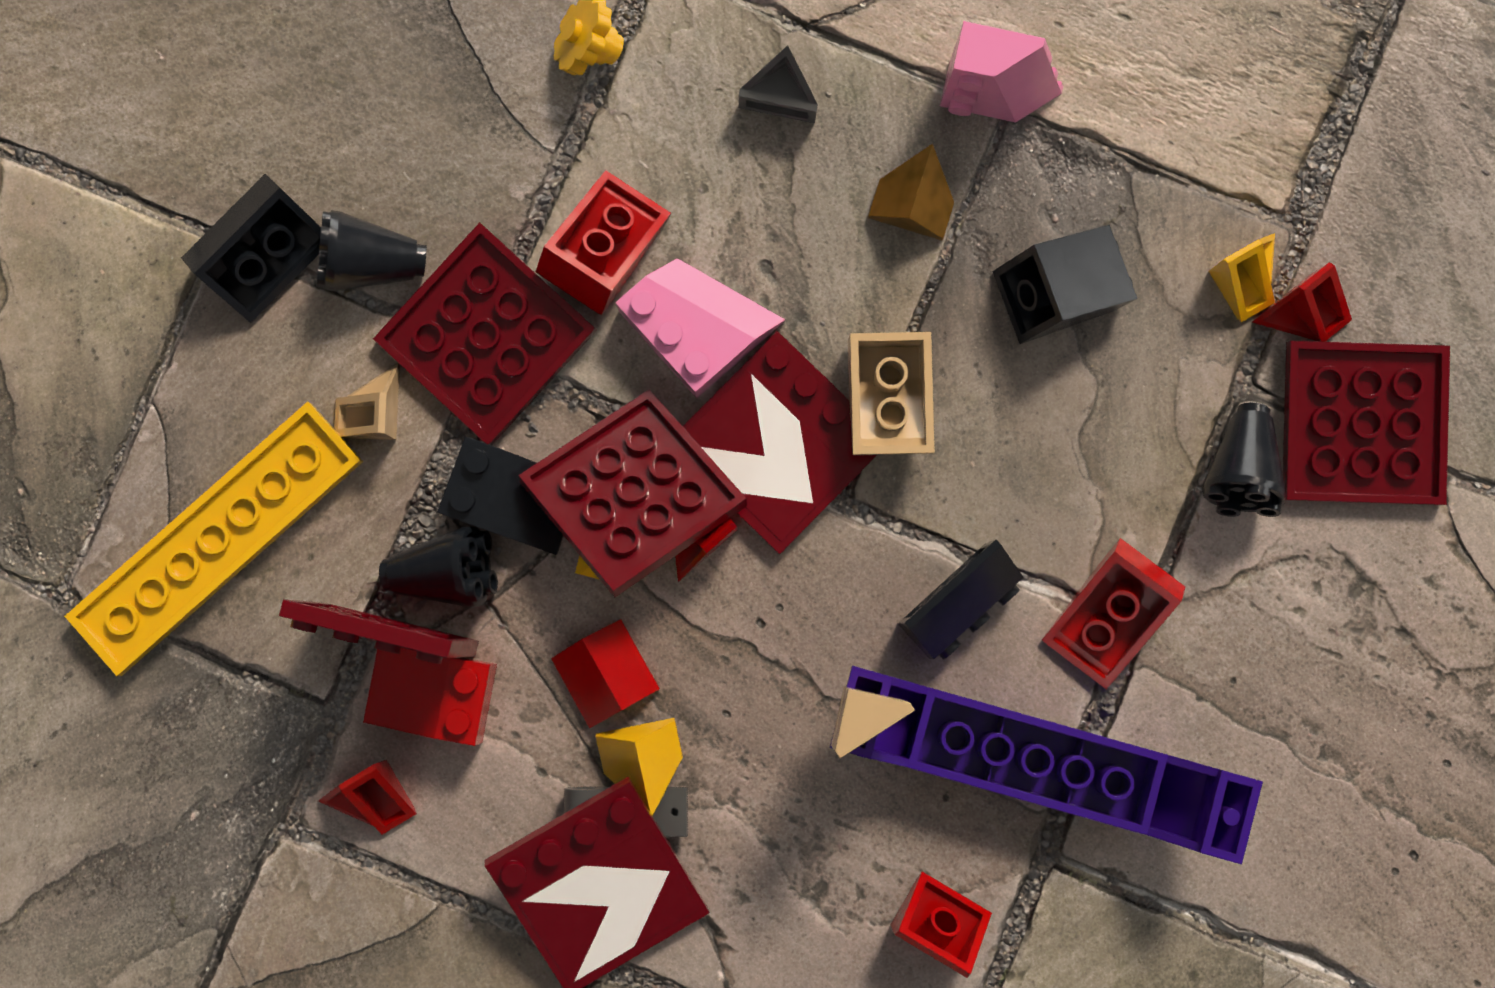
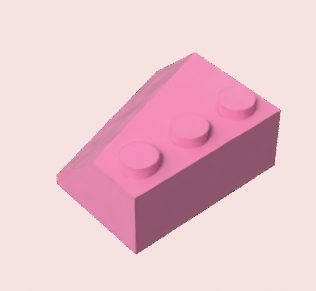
M964 21L949 62L940 106L948 108L950 113L958 116H970L973 113L1016 123L1062 94L1063 84L1061 81H1057V69L1051 67L1052 55L1045 38Z
M675 259L645 276L615 302L620 314L696 398L701 396L785 321L780 316L679 259Z

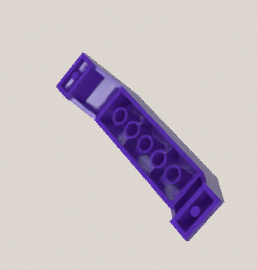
M851 667L846 687L905 700L911 703L915 711L849 752L850 754L933 774L1151 836L1202 854L1242 865L1263 781L860 667Z

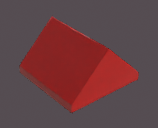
M622 619L582 638L551 658L589 728L594 727L660 689Z
M921 872L890 926L897 937L968 978L972 972L992 913L928 874Z

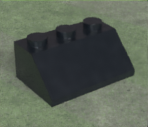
M264 174L181 259L201 281L248 322L252 323L320 254L321 227L273 180Z
M995 539L985 543L897 624L929 659L934 660L939 655L944 660L961 645L957 638L968 628L974 633L989 620L991 616L986 611L997 601L1003 606L1020 591L1016 584L1024 577L1003 546Z

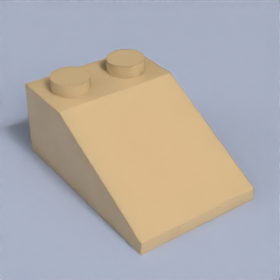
M931 332L850 333L847 342L853 455L934 454Z

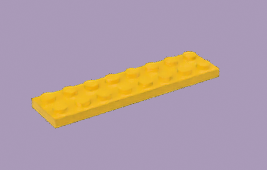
M307 401L64 617L116 676H123L364 461L340 437L314 405Z

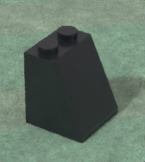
M1110 225L1034 244L992 271L1019 344L1113 312L1138 299Z

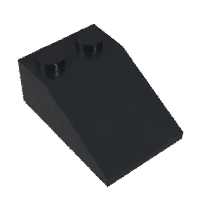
M465 436L437 513L554 555L558 554L564 537L520 483L518 475L537 462Z

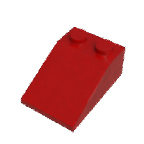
M605 170L544 245L535 273L602 316L669 219L671 212Z
M1120 538L1042 638V641L1107 690L1182 602L1186 586Z
M401 647L400 653L397 654L377 649L363 723L472 746L483 743L497 664L461 657H443L442 663L436 664L417 659V650Z

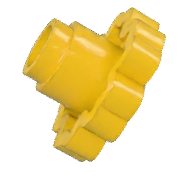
M578 0L577 5L572 4L560 23L561 33L554 42V60L559 62L560 70L573 76L583 75L588 65L593 66L595 63L599 65L605 63L612 65L619 58L624 40L617 30L611 26L612 11L606 7V0Z

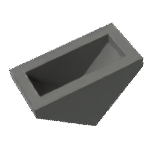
M787 45L740 88L739 108L815 124L818 104Z

